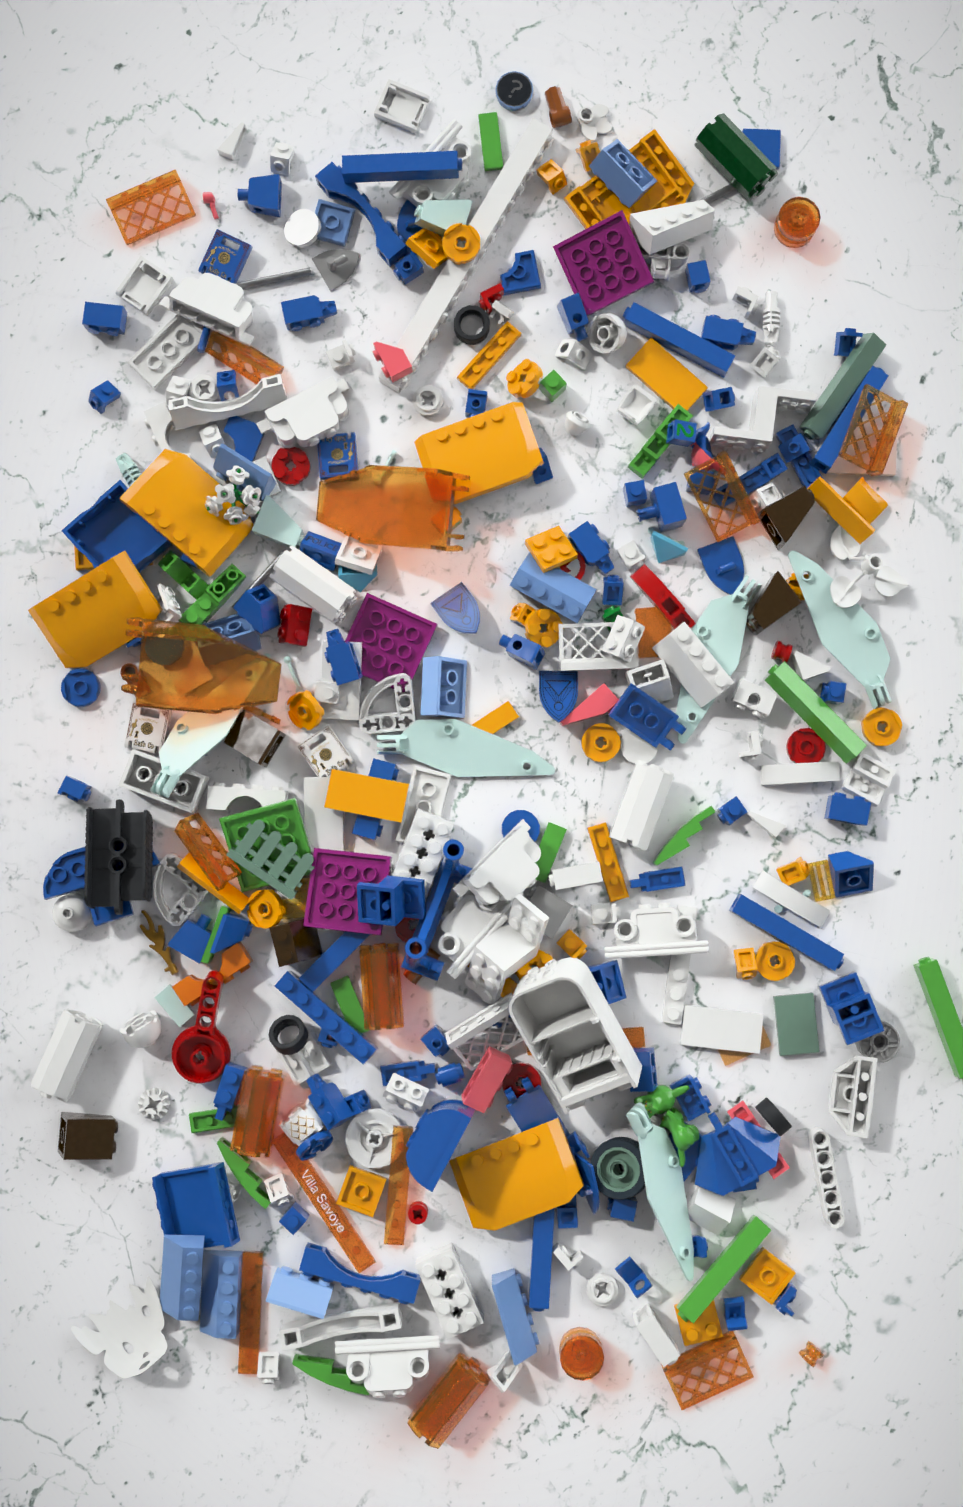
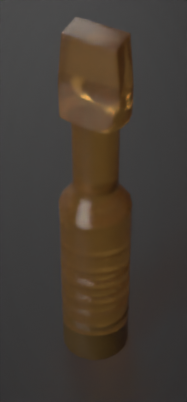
M247 702L242 708L257 716L267 718L270 722L280 724L281 719L274 715L271 716L263 712L262 709Z

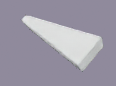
M241 122L217 149L219 155L234 160L247 129L245 123Z
M751 811L746 813L747 816L774 838L786 826Z

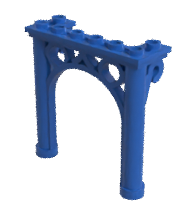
M449 840L444 844V857L425 903L426 917L419 919L413 937L407 941L405 945L406 955L401 965V968L438 981L445 962L427 956L428 950L454 883L458 884L473 869L459 863L464 853V847L458 840Z

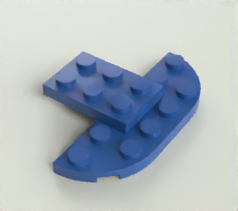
M118 843L115 851H121L124 843ZM85 847L69 851L53 863L44 879L43 895L45 900L84 889ZM153 851L152 864L153 867L161 864L159 862L157 855ZM117 863L115 865V871H120L123 868L124 863ZM123 901L122 915L115 914L114 906L90 908L96 927L134 915L131 901Z

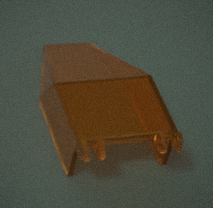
M368 465L363 469L353 470L348 474L338 475L319 482L316 521L338 530L363 544L447 552L463 551V547L459 545L450 546L451 538L462 540L465 536L451 534L455 491L469 492V488L466 486L457 487L456 479L467 481L470 480V476L436 468Z
M140 617L127 619L126 623L128 625L142 627V631L135 629L126 630L127 636L141 638L138 675L129 673L122 675L123 680L138 682L137 686L128 684L121 686L122 691L136 695L135 706L219 714L226 710H239L241 707L251 705L253 707L277 702L281 663L205 625L143 619Z

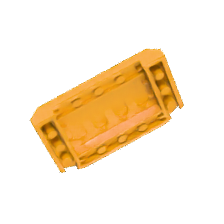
M655 129L629 149L634 157L657 180L630 208L623 205L619 197L610 191L602 179L594 176L581 187H577L564 197V201L585 229L623 210L629 224L630 214L684 204L695 183Z
M523 402L508 403L423 434L414 441L434 503L439 501L456 505L528 479L539 465L542 466L544 464Z
M164 449L119 498L134 513L136 512L193 561L209 578L249 535L254 526L250 516L245 521L235 525L230 524L227 519H224V514L232 507V504L229 502L222 504L223 509L218 512L219 516L216 517L213 513H209L205 507L206 497H217L215 487L219 483L187 455ZM240 501L235 502L236 507H240L242 511L246 507Z
M123 551L39 602L28 611L65 668H77L91 665L152 628L163 609L126 551Z
M559 1118L449 1160L472 1226L477 1229L496 1231L569 1203L584 1186Z

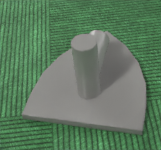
M334 249L312 258L330 291L345 283L353 274L357 266L359 253L346 249Z

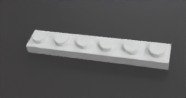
M677 905L680 916L688 915L696 922V907ZM691 954L670 955L661 1022L679 1025L682 1023Z

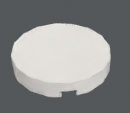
M298 210L287 219L284 227L285 236L294 246L299 248L310 246L317 240V235L321 232V221L311 210Z
M627 730L620 740L621 753L632 764H636L637 760L645 763L650 762L659 750V745L655 748L630 730Z

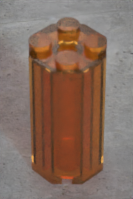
M375 943L372 945V948L371 945H359L365 1030L404 1027L399 943H387V946L386 943Z
M252 1065L244 1071L230 1151L237 1149V1154L250 1157H260L261 1153H265V1157H270L285 1081V1075L282 1074L283 1070L271 1068V1071L264 1070L263 1066Z
M462 1352L457 1354L409 1415L407 1424L418 1438L423 1436L427 1439L424 1443L428 1446L439 1449L489 1385L491 1379L488 1373L479 1367L481 1364L474 1357L469 1359Z

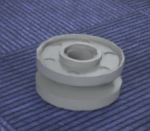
M882 1020L881 1023L885 1031L855 1042L857 1050L863 1056L878 1058L877 1063L891 1060L900 1048V1037L897 1030ZM877 1036H880V1044L874 1045V1039Z

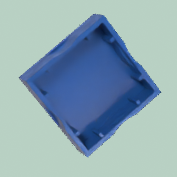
M121 480L100 496L91 508L82 512L61 531L87 557L94 568L119 553L126 551L140 573L166 551L172 543L119 500L128 490V487Z

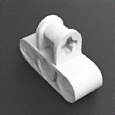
M680 242L661 250L666 254L664 256L658 255L657 252L650 255L647 251L646 254H643L646 264L650 265L652 278L669 281L670 266L680 267L685 265L690 253V249L685 243ZM638 244L640 250L642 249L646 251L641 245ZM681 252L684 254V257H678L676 253Z

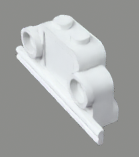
M454 119L425 151H457L458 158H462V171H459V178L398 181L389 191L395 199L398 200L402 196L417 207L426 200H455L456 194L460 189L464 190L469 183L467 166L470 163L471 147L466 141L456 137L463 128L462 124Z
M204 273L199 280L193 277L184 278L179 286L171 292L169 298L164 296L159 303V306L247 346H250L254 340V336L244 332L252 325L253 316L251 304L243 301V289L237 284L226 281L219 276Z
M332 376L265 410L266 419L256 423L261 434L273 429L278 443L284 448H292L297 443L301 447H313L320 440L326 437H333L339 430V422L347 419L349 408L342 393L350 388L345 379L336 382Z
M524 819L453 888V891L460 898L470 889L475 895L477 902L481 905H490L498 900L514 901L518 894L523 896L522 892L536 883L537 880L535 878L539 875V867L535 862L540 859L541 850L529 836L527 831L531 827Z
M466 895L464 898L459 897L453 904L456 907L451 912L447 910L441 917L443 921L441 930L444 935L438 941V948L441 953L453 962L446 972L454 979L471 962L475 946L502 927L508 920L513 900L507 902L498 900L490 905H481L477 902L474 895Z
M670 903L658 904V908H651L650 904L639 905V909L631 913V920L622 919L615 924L614 933L617 946L605 947L606 959L709 953L708 941H697L694 919L688 915L680 916L676 908L670 907Z
M439 1335L335 1341V1354H348L346 1373L349 1379L356 1384L364 1383L367 1392L373 1395V1398H384L385 1394H393L394 1397L405 1396V1393L413 1389L414 1379L420 1381L428 1376L429 1349H440Z

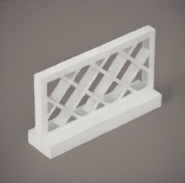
M614 622L558 624L559 671L635 669L639 667L637 648L630 662L613 655L606 658L600 652L604 645L597 650L590 642L597 635L606 642L607 639L599 632L604 627L612 629ZM585 627H590L595 632L589 641L580 634ZM563 628H571L577 634L568 641L563 637ZM578 635L586 642L579 651L571 644ZM568 645L577 652L572 659H564V650ZM587 645L596 651L592 658H586L581 653Z
M512 993L445 1033L447 1045L451 1050L454 1049L471 1072L480 1063L486 1052L487 1045H494L497 1050L505 1052L523 1041L516 1026L514 1031L505 1030L507 1023L514 1024L512 1018H508L510 1015L509 1003L513 996ZM497 1022H503L501 1029L492 1028V1025ZM480 1032L486 1033L485 1039H476L475 1036ZM490 1033L499 1034L498 1041L488 1040ZM503 1035H512V1040L508 1042L502 1041ZM464 1042L469 1043L468 1049H460L458 1046ZM473 1043L483 1044L482 1050H472ZM470 1055L480 1056L479 1060L471 1063L469 1061Z

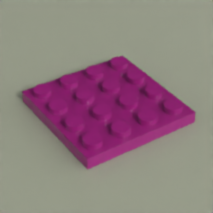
M623 210L553 246L573 293L579 292L587 317L654 283Z
M367 593L345 642H362V676L380 682L389 676L404 673L413 680L438 624ZM401 678L400 682L397 683L402 686V692L400 693H404L405 685L408 681L406 682L404 678Z
M314 848V861L312 863L314 869L310 874L303 926L382 936L383 925L358 922L357 884L359 882L379 884L387 875L390 876L392 857Z

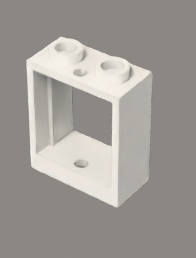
M598 861L554 869L548 875L550 886H554L555 890L603 881Z
M647 1303L632 1314L635 1325L663 1367L666 1365L670 1366L678 1360L680 1356L676 1342L650 1304Z

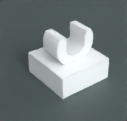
M495 300L491 306L495 310L491 312L490 318L493 319L496 314H499V324L504 323L505 317L510 319L514 314L511 309L500 301Z

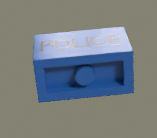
M308 531L301 542L300 551L322 567L334 571L337 566L335 558L342 543Z

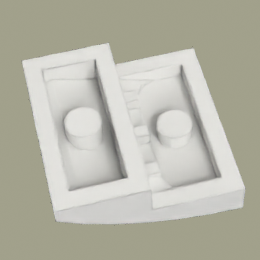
M861 752L841 789L853 796L866 798L865 801L871 802V805L876 807L885 789L889 787L895 770Z
M313 1030L308 1032L307 1043L298 1053L283 1055L276 1051L295 1086L332 1065L331 1060Z

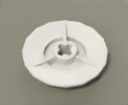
M368 1109L359 1113L350 1121L346 1130L345 1144L349 1155L358 1164L367 1168H382L390 1165L399 1156L404 1145V1133L400 1122L391 1113L382 1109ZM372 1133L380 1136L378 1142L370 1140Z

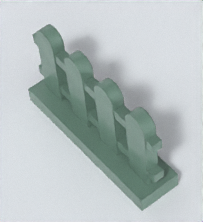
M256 820L253 825L248 823L246 826L249 829L241 841L237 839L234 843L237 845V848L232 847L226 856L292 900L297 893L295 887L300 888L303 884L300 882L307 870L312 871L314 869V866L311 865L314 861L313 855L306 853L302 858L296 855L298 846L294 842H289L284 847L279 843L281 840L280 832L273 831L269 836L263 832L265 823L262 820ZM260 836L266 841L259 851L256 852L251 847ZM276 847L282 852L276 861L272 863L268 860V857ZM249 853L254 858L251 860L246 856V854ZM294 859L298 864L291 874H288L284 869L290 860ZM263 864L270 867L269 871L262 867ZM281 875L287 880L284 882L278 877Z

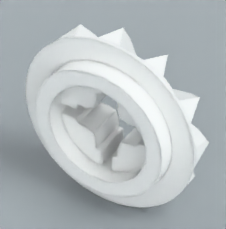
M208 374L198 375L190 383L189 392L191 397L207 402L217 400L219 395L217 380ZM199 385H200L201 387H204V388H206L207 386H209V387H208V390H209L210 394H209V393H208V394H207V393L201 394V393H202V390H201V388L199 387Z
M424 385L414 392L412 403L416 412L423 416H432L439 412L443 404V397L436 387ZM423 396L426 397L427 399L430 398V397H432V399H431L432 406L429 405L428 403H427L426 405H423V404H424Z
M150 1088L143 1092L138 1102L139 1112L145 1118L152 1120L165 1116L170 1108V1099L167 1093L159 1088ZM150 1099H152L153 1101L161 1100L159 1104L156 1105L157 1109H155L154 1107L147 1108L151 1103Z
M605 1273L595 1274L594 1277L589 1279L586 1289L591 1302L598 1306H607L615 1301L618 1296V1285L611 1275ZM604 1284H606L605 1288L608 1291V1293L601 1292V1294L598 1295L599 1289L597 1285L603 1286Z

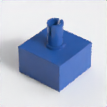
M676 482L654 487L650 495L652 506L636 510L639 522L656 517L660 533L681 528L687 520Z

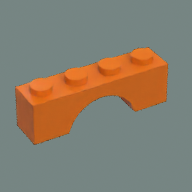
M242 942L236 943L221 953L222 966L219 972L223 975V983L227 984L233 980V974L240 971V973H243L251 967L249 964L253 962V959ZM191 974L172 986L184 1006L189 1004L194 1006L200 1001L204 979L197 978ZM209 979L210 984L218 985L215 979Z

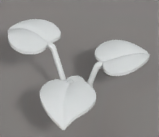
M840 525L835 529L830 540V548L833 555L839 560H844L847 557L851 561L864 560L861 564L862 573L852 582L846 576H839L832 581L830 592L836 606L848 608L860 600L861 589L854 584L866 574H873V578L876 579L874 582L875 589L885 597H892L909 586L908 582L897 571L883 565V560L879 555L854 557L860 552V544Z

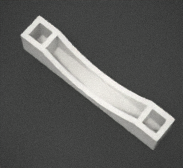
M281 374L262 378L249 392L227 401L207 402L188 396L168 400L169 412L176 430L188 429L195 425H205L216 420L222 421L233 416H243L246 413L263 411L287 400V394Z
M393 1302L325 1315L324 1319L313 1317L282 1323L279 1333L282 1350L284 1351L304 1347L320 1340L345 1334L386 1332L401 1329L403 1320L400 1303Z

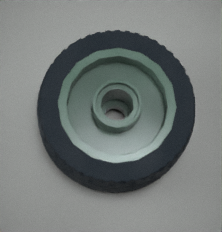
M615 1137L603 1142L595 1150L590 1164L594 1167L598 1190L613 1199L624 1200L636 1196L645 1189L638 1141L628 1137ZM620 1164L623 1165L624 1171H621V1170H620V1168H619V1165H620Z

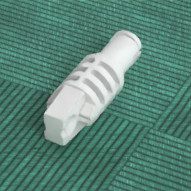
M767 291L765 293L766 308L763 310L762 330L764 332L765 345H777L780 330V310L777 308L778 292L772 291L771 297V291Z

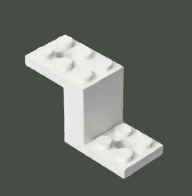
M759 386L752 398L749 430L715 426L709 436L710 445H713L714 448L732 447V450L735 451L748 449L753 453L765 452L772 442L776 410L786 411L790 409L801 414L809 412L817 401V393Z
M518 894L514 898L507 923L475 946L465 984L489 1005L497 1002L500 999L505 980L537 956L549 917L524 896Z

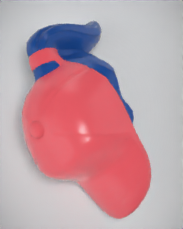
M707 422L705 426L697 429L698 438L691 445L692 465L696 466L699 470L709 471L714 469L725 475V468L716 461L717 457L711 451V445L706 436L710 429V423Z

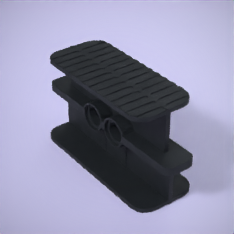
M122 799L116 800V808L92 809L88 807L86 809L84 900L91 909L114 906V912L117 915L123 914V901L146 900L151 902L153 892L152 815L148 810L124 813L125 806ZM118 843H124L121 851H115ZM123 862V868L120 871H115V865Z

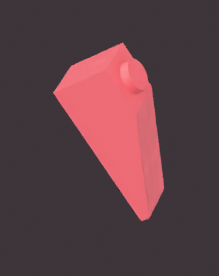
M603 683L562 720L560 725L565 726L599 717L607 712L610 713L619 699Z

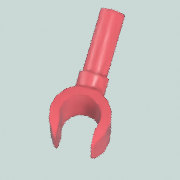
M204 192V204H210L214 219H218L214 195L211 192Z

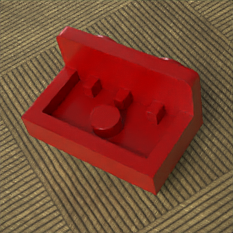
M294 604L284 605L280 613L282 620L281 627H279L277 632L278 643H288L302 647L307 646L312 608Z

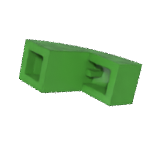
M171 550L158 563L167 574L196 600L205 593V589L209 586Z

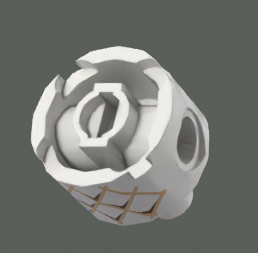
M309 1099L306 1102H300L286 1114L288 1117L286 1121L282 1118L278 1124L290 1140L298 1146L308 1139L307 1137L312 1132L316 1134L323 1128V1122Z

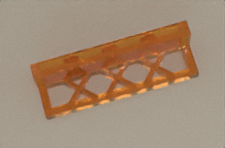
M216 331L211 332L205 352L255 384H258L261 380V373L269 377L282 374L284 366L251 345L247 346ZM214 342L219 344L222 352L218 353L212 349ZM228 353H233L238 362H232ZM244 363L250 364L254 372H248Z
M199 813L179 820L174 832L217 891L223 889L228 881L241 875V870L231 858L226 856L227 851ZM196 820L200 825V829L192 827L190 822ZM201 835L209 837L211 844L203 842ZM212 850L219 852L222 858H215L212 855ZM223 865L230 867L233 873L227 875L223 870Z

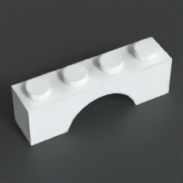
M163 402L144 411L146 418L143 420L148 430L152 429L154 433L151 437L156 447L160 446L162 451L164 449L174 451L169 445V435L174 427L169 407ZM182 453L192 459L189 453Z
M214 782L213 786H208L206 809L229 811L232 804L242 797H252L263 807L288 800V791H283V787L272 786L271 790H266L262 785H252L251 789L245 788V784H233V787H225V783Z

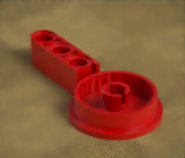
M211 971L205 977L202 984L196 1024L182 1031L172 1046V1061L177 1072L184 1079L193 1083H206L219 1078L223 1074L226 1064L230 1063L231 1059L229 1042L216 1027L224 981L223 975L219 971ZM209 979H215L218 985L210 984ZM205 998H212L214 1003H207ZM202 1017H209L211 1022H205ZM202 1051L201 1055L204 1056V1059H198L196 1054Z

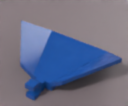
M715 1112L708 1115L715 1130L701 1136L695 1185L724 1196L740 1186L747 1185L759 1178L761 1174L776 1167L781 1139L777 1133L736 1116L722 1126Z

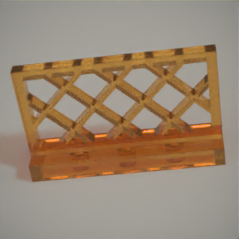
M176 169L106 199L126 245L196 216ZM177 185L181 189L179 198L169 195L171 188ZM160 194L165 196L161 206L152 203L154 195ZM167 198L177 201L174 211L164 208ZM142 201L147 204L144 214L134 210L136 203ZM180 203L187 205L190 213L185 215L177 213ZM150 205L160 209L156 219L147 215ZM121 209L130 211L126 221L120 219L116 212ZM163 211L173 214L171 220L167 223L160 221ZM133 213L143 216L139 226L129 223ZM145 218L155 221L153 229L146 230L142 228ZM128 225L138 229L136 235L129 239L126 235Z
M869 384L864 385L838 456L866 470V474L870 476L883 474L909 403L904 400L898 401ZM868 392L873 394L874 403L869 404L867 399ZM882 401H887L891 404L888 412H884ZM875 404L880 413L876 417L873 416L870 406ZM866 409L869 420L863 422L860 413L861 410ZM881 417L883 427L878 430L875 419ZM870 422L873 433L867 435L864 424ZM859 426L862 437L856 439L854 429ZM875 435L877 443L872 448L868 437ZM864 440L867 448L866 451L860 452L858 441ZM851 444L856 453L854 456L846 453L848 446ZM867 452L870 457L869 465L864 463L862 454Z
M723 450L717 456L683 473L717 542L752 524L755 525L761 522L726 451ZM717 461L720 467L718 474L707 473L709 466ZM696 472L703 474L700 485L692 483L689 476ZM706 475L716 478L713 489L703 486ZM719 479L727 482L726 492L716 490ZM702 488L712 491L708 502L701 500L699 497ZM715 492L724 495L721 506L711 503ZM727 496L735 498L734 510L724 507ZM710 505L720 508L716 519L708 515ZM723 509L733 512L729 523L720 520ZM736 513L743 515L746 521L739 526L732 524ZM718 523L728 525L726 533L719 536L716 531Z
M733 1331L723 1334V1337L712 1339L681 1353L678 1360L670 1366L666 1365L663 1367L662 1365L665 1376L681 1410L754 1378ZM737 1348L738 1355L736 1360L728 1358L729 1351ZM717 1358L721 1360L718 1368L709 1366L712 1359ZM725 1361L734 1364L731 1372L722 1370ZM738 1366L746 1368L748 1372L741 1376L735 1375ZM694 1367L703 1368L700 1376L691 1374ZM706 1370L716 1372L712 1381L704 1378ZM720 1374L728 1377L726 1383H716ZM677 1375L685 1376L681 1385L674 1383L672 1377ZM688 1378L697 1380L695 1389L686 1387ZM702 1382L710 1385L709 1390L704 1393L698 1391ZM683 1391L692 1393L689 1400L682 1402L681 1396Z

